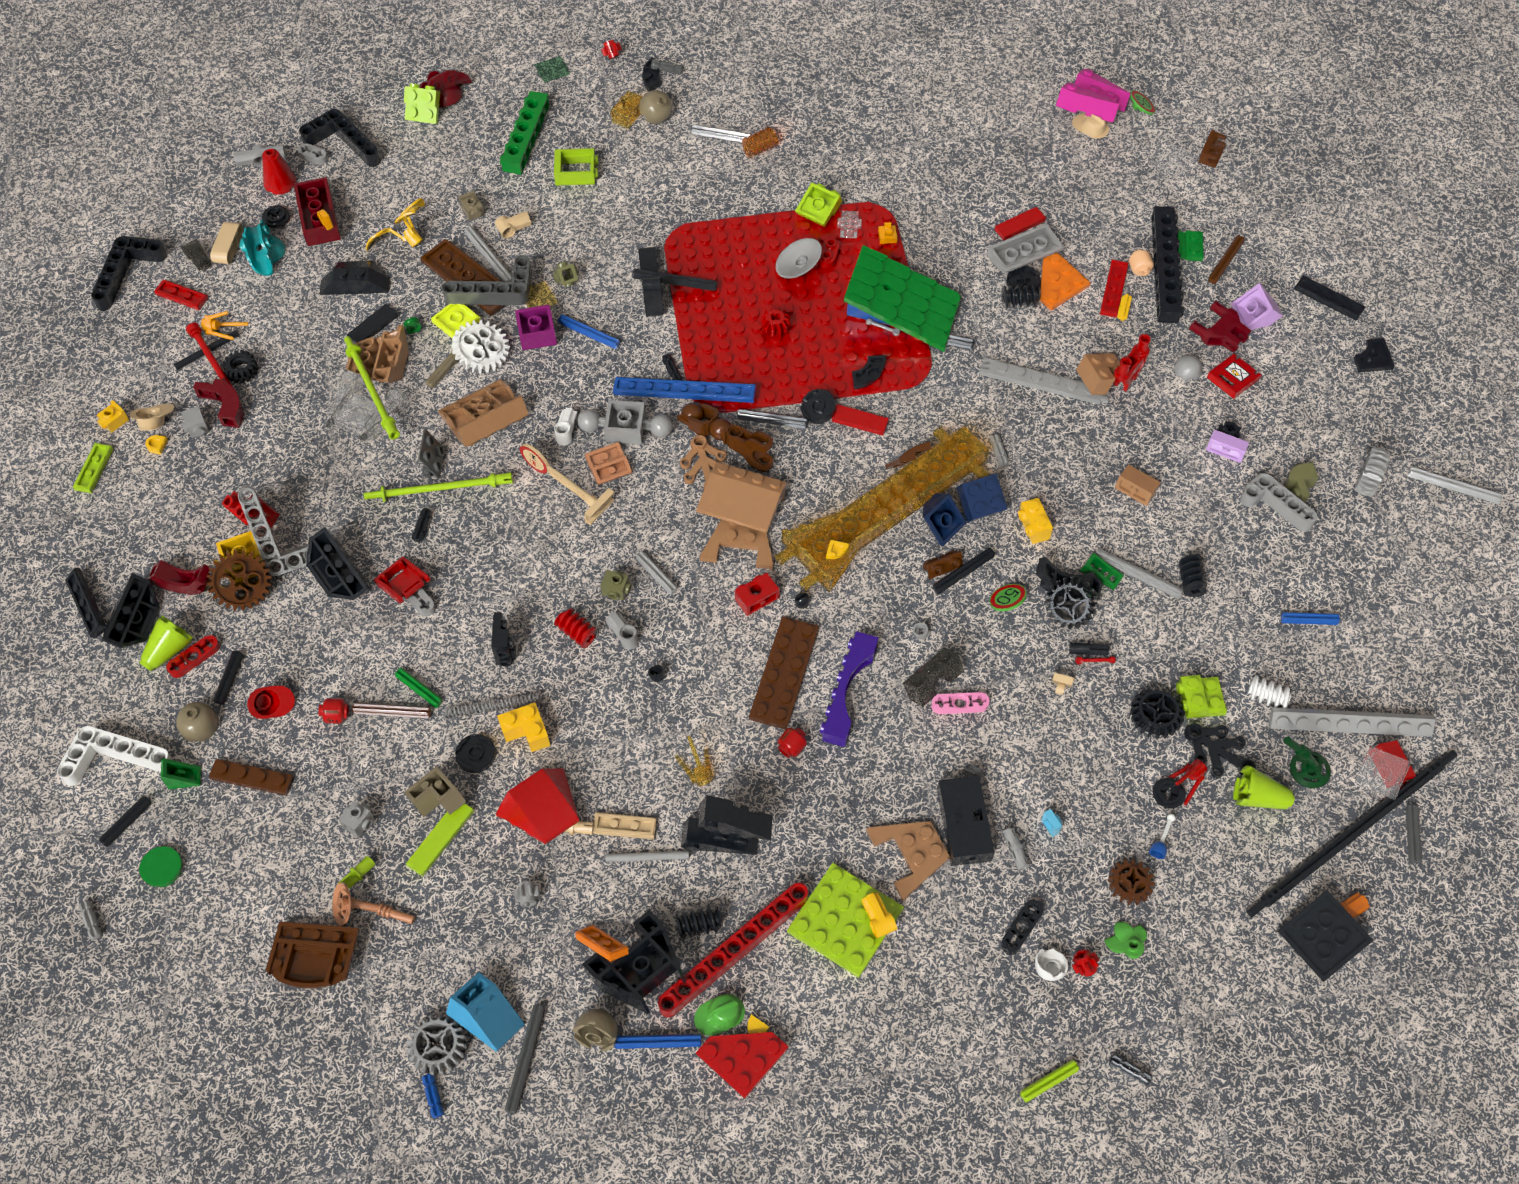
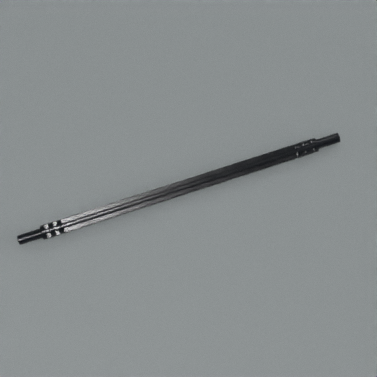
M1451 750L1440 760L1436 759L1414 778L1261 896V900L1248 909L1247 914L1250 917H1254L1265 907L1273 905L1443 771L1445 766L1458 756L1457 753Z

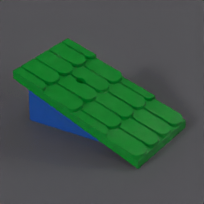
M864 245L861 248L844 296V302L848 303V316L865 320L870 318L874 322L891 325L942 352H945L961 300V295L958 292L942 286L937 281L910 270L908 266L888 258L887 255Z

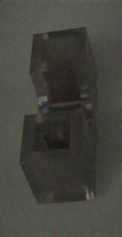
M944 647L903 682L909 699L923 707L937 695L935 682L939 677L951 683L964 672L958 653Z

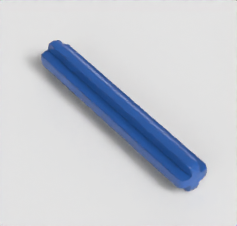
M561 314L558 318L559 324L611 348L617 349L620 345L619 339L571 317Z
M701 1034L617 1036L614 1046L616 1049L700 1047Z

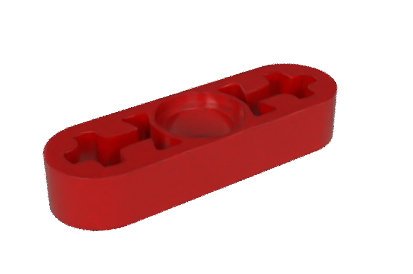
M212 635L205 636L170 660L166 666L170 676L180 678L218 652L220 644L217 638ZM211 643L213 644V646L209 647L207 646V644ZM191 654H199L197 659L193 661L188 660ZM178 666L180 669L176 671L174 667Z

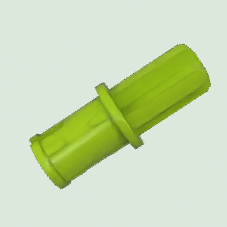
M365 856L354 868L351 867L350 872L338 883H345L348 889H350L358 880L362 881V877L376 864L369 856Z

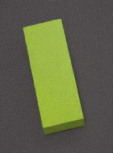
M94 443L73 485L75 491L92 494L113 451L112 446Z

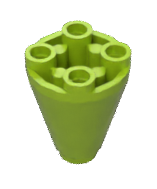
M162 615L154 625L140 656L141 660L139 663L152 672L154 668L157 669L192 642L193 637Z

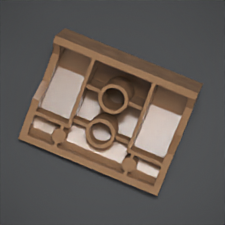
M501 379L438 410L453 434L465 447L474 445L476 441L489 437L492 433L505 429L509 424L520 421L529 415L522 396L515 397L509 385Z
M716 462L709 475L696 512L767 533L775 518L780 501H784L787 482Z

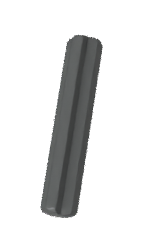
M1409 804L1406 807L1408 858L1410 863L1419 864L1422 861L1419 807Z

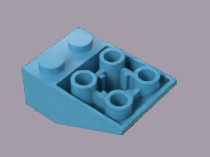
M480 972L450 997L446 1011L448 1016L495 1052L501 1049L525 1025L498 987Z

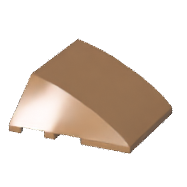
M403 325L397 326V330L392 332L385 331L382 336L377 338L370 337L355 343L361 348L359 356L371 380L386 383L402 380L409 352ZM348 358L345 374L362 378L353 358Z

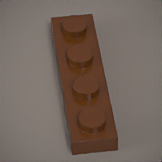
M220 759L215 760L209 774L210 780L287 796L294 779L291 774Z

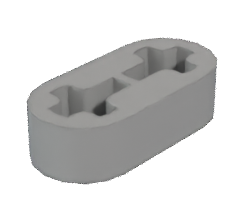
M302 144L298 147L300 158L320 165L328 160L327 153L322 148L311 144Z
M422 588L415 592L416 594L418 593V599L414 595L407 599L422 616H430L435 611L433 600ZM422 603L429 606V609L423 608Z

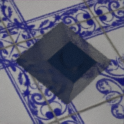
M935 493L923 505L922 517L940 546H944L967 523L948 493Z

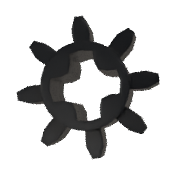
M1225 421L1224 426L1219 425L1217 431L1239 438L1241 428L1235 422Z

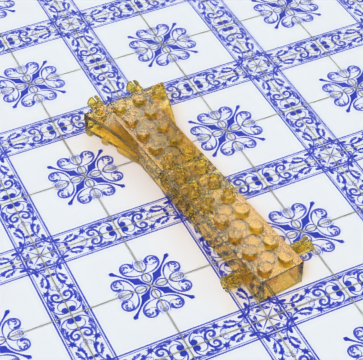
M939 426L935 429L933 435L940 443L838 513L816 519L814 523L808 525L800 524L798 528L792 530H782L781 542L787 548L775 555L777 562L783 565L792 557H796L810 572L809 575L799 580L803 590L807 591L811 586L819 582L830 593L858 551L923 507L935 493H943L970 473L975 474L979 479L991 475L981 466L987 462L989 449L965 426L952 435H949ZM830 540L849 544V549L843 556L837 559H826Z

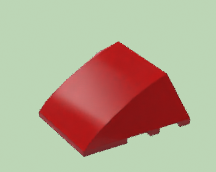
M564 768L540 769L509 790L496 812L497 817L507 820L512 826L519 827L526 834L544 844H547L580 821Z

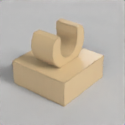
M1054 672L1051 683L1057 684L1055 693L1063 695L1065 686L1071 688L1074 678Z

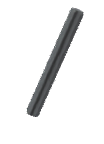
M539 1004L533 1005L505 1105V1111L509 1114L517 1113L545 1012L544 1006Z

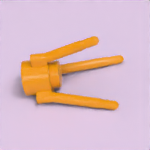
M225 311L213 315H205V318L201 320V328L206 332V335H215L234 340L232 336L215 331L219 330L220 326H248L249 323L219 322V320L215 319L229 313Z

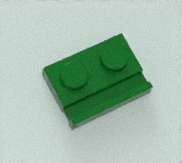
M1179 230L1177 237L1179 249L1177 252L1180 253V259L1202 262L1204 258L1203 232L1187 230L1181 232Z

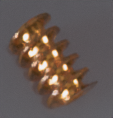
M766 127L742 140L744 153L749 159L752 158V154L757 156V151L762 153L763 149L765 151L768 150V146L773 148L774 144L776 146L779 144L778 136L771 127Z

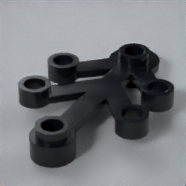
M1196 723L1190 724L1185 728L1184 736L1189 742H1192L1195 753L1193 761L1197 758H1202L1203 763H1206L1207 757L1203 754L1201 744L1206 746L1212 764V777L1219 779L1224 774L1219 756L1237 767L1241 775H1243L1240 772L1242 767L1252 766L1256 769V765L1252 760H1240L1224 749L1235 748L1236 750H1242L1246 745L1244 738L1236 737L1235 739L1212 741L1207 736L1216 735L1218 738H1225L1229 732L1228 728L1224 725L1214 728H1203ZM1219 730H1224L1225 734H1221ZM1191 732H1195L1197 736L1192 735ZM1236 741H1240L1242 746L1237 745ZM1214 770H1219L1221 774H1216Z

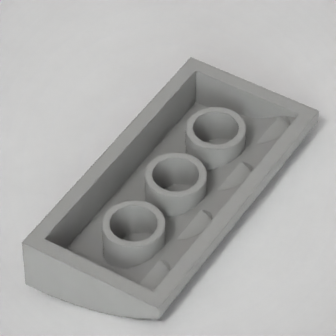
M1044 224L989 246L987 256L1000 271L1007 273L1062 251L1064 246L1048 224Z

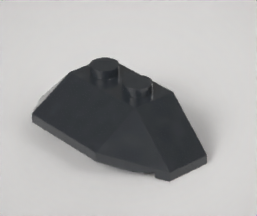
M373 261L337 262L321 279L319 294L389 293L390 278Z
M326 527L309 538L306 566L327 596L355 600L369 590L361 571L344 547Z
M134 573L130 575L106 625L102 641L118 648H125L146 641L160 609L150 580Z

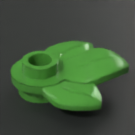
M1118 921L1114 926L1115 936L1104 940L1106 946L1114 953H1125L1127 957L1137 959L1144 953V942L1147 939V933L1141 925L1132 928L1128 923Z

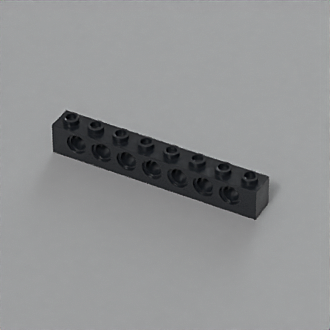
M1154 206L1151 215L1157 322L1178 323L1180 317H1183L1184 306H1181L1183 293H1180L1182 279H1179L1181 266H1178L1180 253L1177 252L1179 249V240H1177L1179 229L1176 227L1178 215L1175 214V207Z

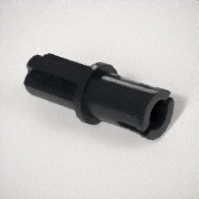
M1090 641L1087 643H1069V654H1081L1089 657V655L1107 656L1109 653V646L1107 644H1093Z

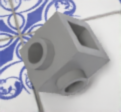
M353 801L351 805L344 809L339 822L345 830L359 838L373 824L372 809L365 803L359 804Z

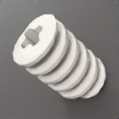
M1255 675L1246 696L1249 693L1251 694V700L1258 696L1259 703L1266 699L1267 706L1274 702V708H1278L1279 705H1282V708H1287L1292 692L1290 693L1288 686L1282 691V684H1278L1274 688V681H1270L1266 685V678L1259 682L1258 675Z

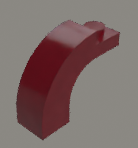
M215 379L213 384L195 381L193 388L198 398L217 400L222 403L217 415L222 426L240 428L244 410L236 390L230 384L220 379Z
M160 560L153 565L147 580H150L153 585L168 591L196 595L203 593L209 580L207 573L210 570L209 566L205 564L195 570H184Z

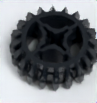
M1065 577L1063 582L1058 580L1056 581L1057 586L1052 585L1050 587L1053 592H1047V596L1051 599L1045 600V603L1050 604L1046 610H1052L1049 617H1056L1054 620L1055 624L1061 621L1062 628L1067 624L1068 629H1072L1073 626L1078 629L1081 627V624L1083 626L1087 625V620H1093L1091 614L1097 613L1092 607L1098 606L1097 602H1093L1098 596L1091 595L1095 589L1091 588L1088 590V582L1082 585V578H1079L1076 582L1075 577H1071L1070 581ZM1071 588H1075L1078 591H1080L1084 597H1078L1077 595H1075L1074 590H1072ZM1064 589V601L1058 603L1059 594ZM1070 600H1071V601H1074V602H1075V601H1080V602L1075 603V605H1069V604L1064 605V604L1068 603V601H1070ZM1082 603H1086L1085 611L1079 617V606ZM1060 609L1067 610L1069 616H1072V618L1064 615Z
M1158 686L1154 691L1151 687L1147 688V691L1142 690L1140 694L1134 697V701L1130 705L1131 722H1136L1135 728H1142L1141 734L1145 731L1148 732V738L1152 734H1155L1156 740L1160 735L1164 739L1168 737V734L1172 736L1176 731L1180 730L1184 722L1185 711L1182 710L1183 704L1179 703V697H1173L1174 692L1166 693V688L1163 691H1160ZM1157 708H1159V711H1158L1159 714H1158V716H1157V718H1156V717H1155V716H1156V711H1157Z

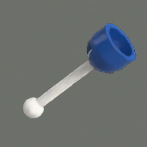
M1168 814V821L1160 841L1154 842L1150 847L1149 854L1157 859H1164L1167 854V846L1164 841L1171 823L1175 820L1174 814Z

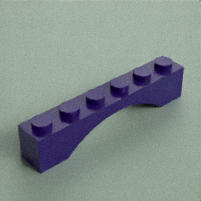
M856 631L854 638H850L848 643L850 651L849 654L844 655L842 662L844 669L839 671L837 682H839L838 688L834 687L831 699L834 700L832 705L828 704L825 714L828 718L826 722H822L820 728L822 741L841 747L846 746L851 731V720L845 704L846 692L854 677L864 667L873 662L879 637Z

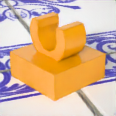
M891 222L884 223V226H878L880 244L897 243L896 227L891 226Z

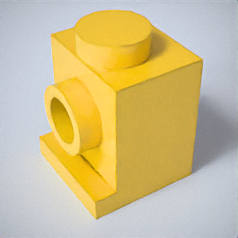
M113 400L110 402L111 405L97 414L99 419L97 423L102 429L107 428L111 433L129 421L124 410Z

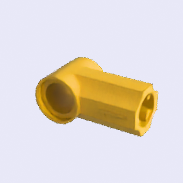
M871 893L861 900L876 938L897 930L895 920L892 914L887 912L879 893Z

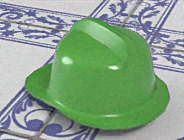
M719 995L699 1006L695 1012V1026L699 1032L708 1036L718 1035L740 1024L745 1015L744 1004L735 995Z

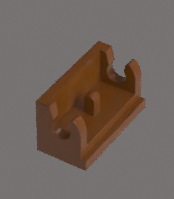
M1211 130L1198 163L1216 168L1226 146V143L1218 139L1226 140L1227 137L1215 132V130Z

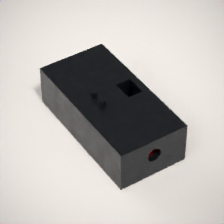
M972 776L939 780L937 795L951 866L991 862L995 852L980 777Z

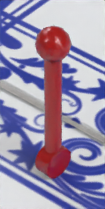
M1077 656L1075 662L1079 665L1083 662H1109L1113 664L1116 662V658L1114 656L1109 658H1082Z

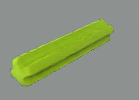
M1075 1060L1067 1062L1021 1090V1098L1024 1102H1029L1078 1072V1064Z

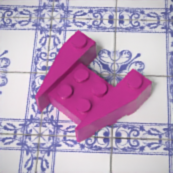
M1082 69L1077 75L1075 84L1066 83L1061 87L1056 106L1074 113L1077 110L1083 111L1086 116L1091 117V114L1100 117L1101 120L1114 122L1117 111H1125L1131 93L1093 73L1090 69Z

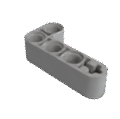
M1266 473L1259 474L1247 484L1240 498L1241 503L1246 507H1253L1263 500L1293 526L1303 532L1310 531L1317 519V513Z

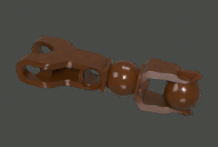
M697 401L684 405L681 414L677 415L678 421L686 424L688 429L697 435L704 437L711 435L714 439L723 441V444H727L729 448L741 454L751 467L762 472L772 468L773 458L767 451L773 447V438L762 431L751 432L734 423L731 424L727 419L719 418V410L717 408L701 404ZM703 416L708 419L705 421H701L703 419ZM759 460L766 462V464L760 463Z

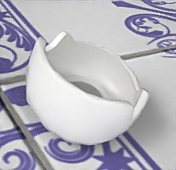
M1042 948L1036 954L1035 969L1044 980L1056 981L1066 975L1068 961L1062 953L1054 948L1050 950Z

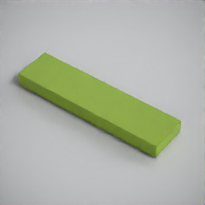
M464 803L451 815L446 812L406 862V866L424 877L474 813V810Z

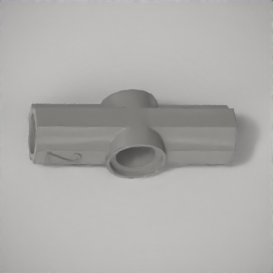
M257 144L253 146L252 150L233 152L236 166L254 164L261 167L262 154L267 149H276L283 159H287L284 145L266 147Z

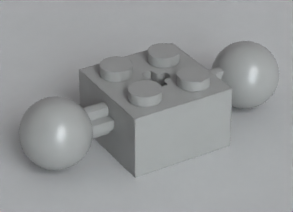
M608 400L606 417L599 416L592 409L584 410L578 416V425L585 432H594L599 427H604L605 442L610 443L619 442L642 445L644 430H651L657 437H666L673 429L671 419L664 414H658L651 420H645V402Z

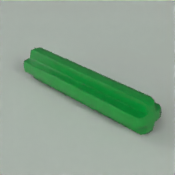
M399 668L395 672L397 679L432 706L438 708L442 704L443 700L440 696L405 669Z

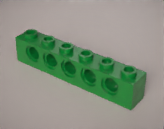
M529 91L528 96L525 97L524 106L519 111V118L515 120L514 130L510 132L509 142L505 144L504 154L500 156V165H502L503 172L522 175L550 106L548 94Z

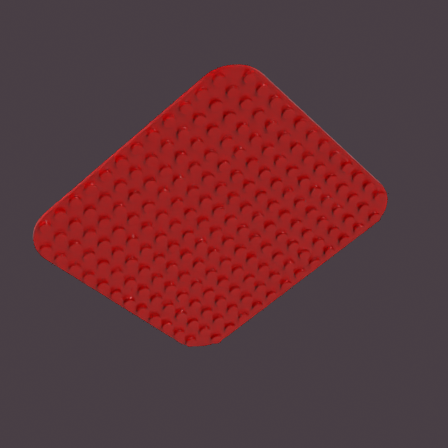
M859 202L840 205L835 215H831L825 227L796 214L795 210L685 223L672 231L667 237L664 246L668 273L717 281L716 291L670 284L686 381L756 384L754 403L711 400L693 401L715 407L719 410V413L738 411V409L751 410L802 403L803 397L814 389L827 390L836 399L906 390L923 382L928 376L932 365L928 344L901 330L900 335L895 336L893 332L872 324L867 325L865 319L848 316V303L844 302V296L863 245L908 266L898 225L892 213L880 205L871 202ZM891 222V226L896 227L897 243L880 244L878 226H884V223ZM804 238H812L817 240L822 247L824 240L828 238L838 240L840 244L839 253L834 266L831 268H822L817 262L811 270L795 278H784L776 272V261L780 253L791 243ZM779 307L780 311L785 310L786 314H789L790 327L787 329V333H782L780 337L778 335H774V337L771 334L766 335L765 331L761 328V317L764 315L765 310L770 311L771 308L776 310ZM882 324L889 328L895 329V327L891 325ZM886 355L885 368L880 378L867 387L853 389L852 371L863 368L868 361V356Z

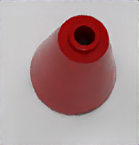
M267 149L263 152V185L266 191L272 192L275 195L290 192L294 186L293 184L297 181L291 168L276 149Z

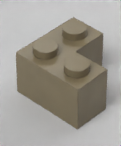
M437 766L404 792L423 817L440 804L451 815L466 802L457 788Z

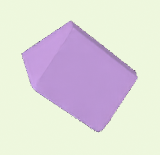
M1214 430L1206 450L1241 463L1249 442Z

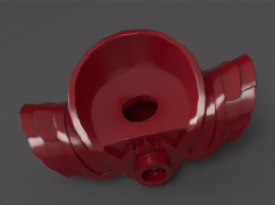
M445 70L441 73L431 71L427 75V82H422L419 88L425 89V86L435 87V90L440 91L439 107H447L455 104L462 98L463 92L459 85L472 83L467 74L461 71Z

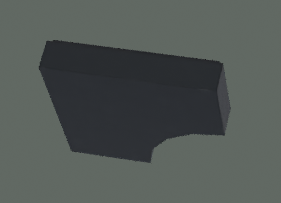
M1385 338L1367 340L1366 350L1361 354L1355 355L1353 358L1358 373L1393 370L1394 368Z

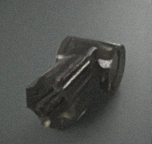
M197 239L181 246L187 259L193 262L198 271L209 269L211 261L204 253Z

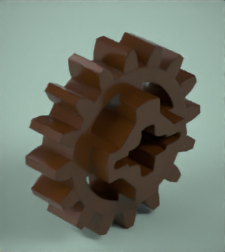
M1124 859L1122 865L1117 862L1115 869H1111V876L1107 879L1111 883L1108 888L1109 890H1114L1113 897L1120 896L1119 902H1123L1125 899L1128 905L1132 901L1139 905L1141 900L1145 902L1148 896H1151L1152 888L1155 886V883L1151 881L1154 875H1148L1149 867L1142 868L1143 862L1137 865L1135 864V859H1132L1131 863ZM1144 889L1142 892L1135 894L1137 890L1141 891Z

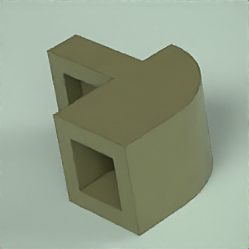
M1313 462L1294 466L1284 484V487L1292 490L1291 492L1304 503H1306L1310 495L1308 488L1314 487L1319 478Z

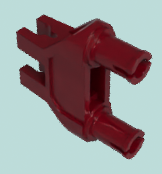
M1215 301L1211 305L1210 311H1213L1221 318L1208 329L1195 320L1190 325L1189 330L1200 336L1201 341L1206 345L1224 346L1229 351L1235 353L1239 348L1238 345L1241 342L1245 343L1249 339L1248 335L1252 330L1240 322L1239 315L1235 309L1226 308L1218 301Z

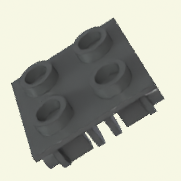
M424 429L418 460L424 465L422 473L424 477L429 478L431 475H435L440 479L445 448Z

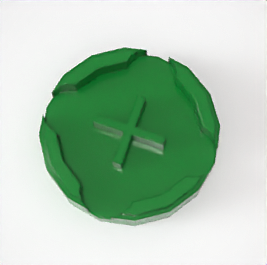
M166 846L156 847L148 851L139 864V873L142 880L149 886L167 887L180 877L183 861L179 853L173 848Z

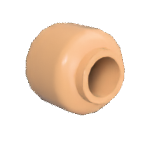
M1137 250L1129 258L1130 267L1135 275L1146 276L1154 267L1151 255L1147 251Z

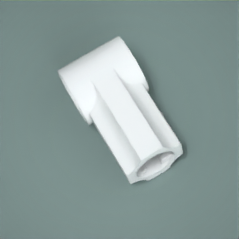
M566 407V409L562 410L559 421L554 426L556 441L559 445H568L572 441V432L578 413L572 408Z

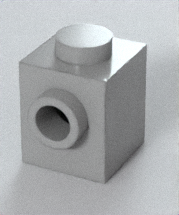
M199 406L181 412L184 422L181 423L185 433L189 432L191 438L199 437L209 432Z

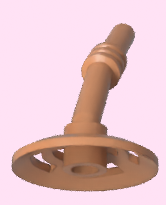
M338 883L335 887L332 909L335 922L339 926H344L347 923L351 910L354 908L375 912L378 916H386L387 919L391 917L409 924H413L415 921V916L395 910L393 906L389 907V905L383 903L379 905L354 899L351 897L348 886L345 883Z

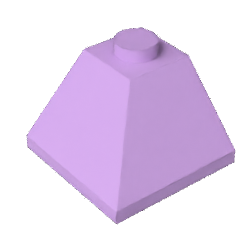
M1260 283L1231 303L1232 308L1239 315L1240 322L1250 330L1270 326L1283 317L1277 303Z

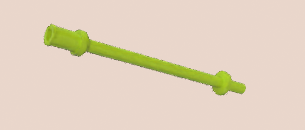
M347 336L344 338L347 346L345 354L347 357L353 358L382 418V428L386 430L389 439L395 440L400 436L395 425L396 421L388 415L359 356L361 353L360 346L353 344L351 338Z
M491 473V475L485 478L388 490L381 486L380 491L364 492V500L382 498L383 502H386L387 497L480 485H490L493 488L496 485L513 484L512 473Z

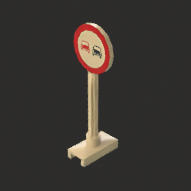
M522 444L519 450L522 457L532 468L539 473L545 474L548 472L554 479L586 501L590 508L585 512V522L589 525L614 502L612 496L615 492L610 488L599 498H596L562 473L550 467L545 457L536 448L529 444Z

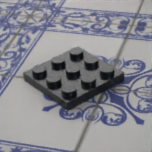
M1328 890L1278 930V933L1323 983L1374 941Z

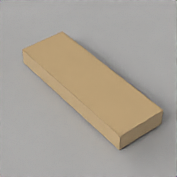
M595 812L592 832L599 835L654 840L657 818Z

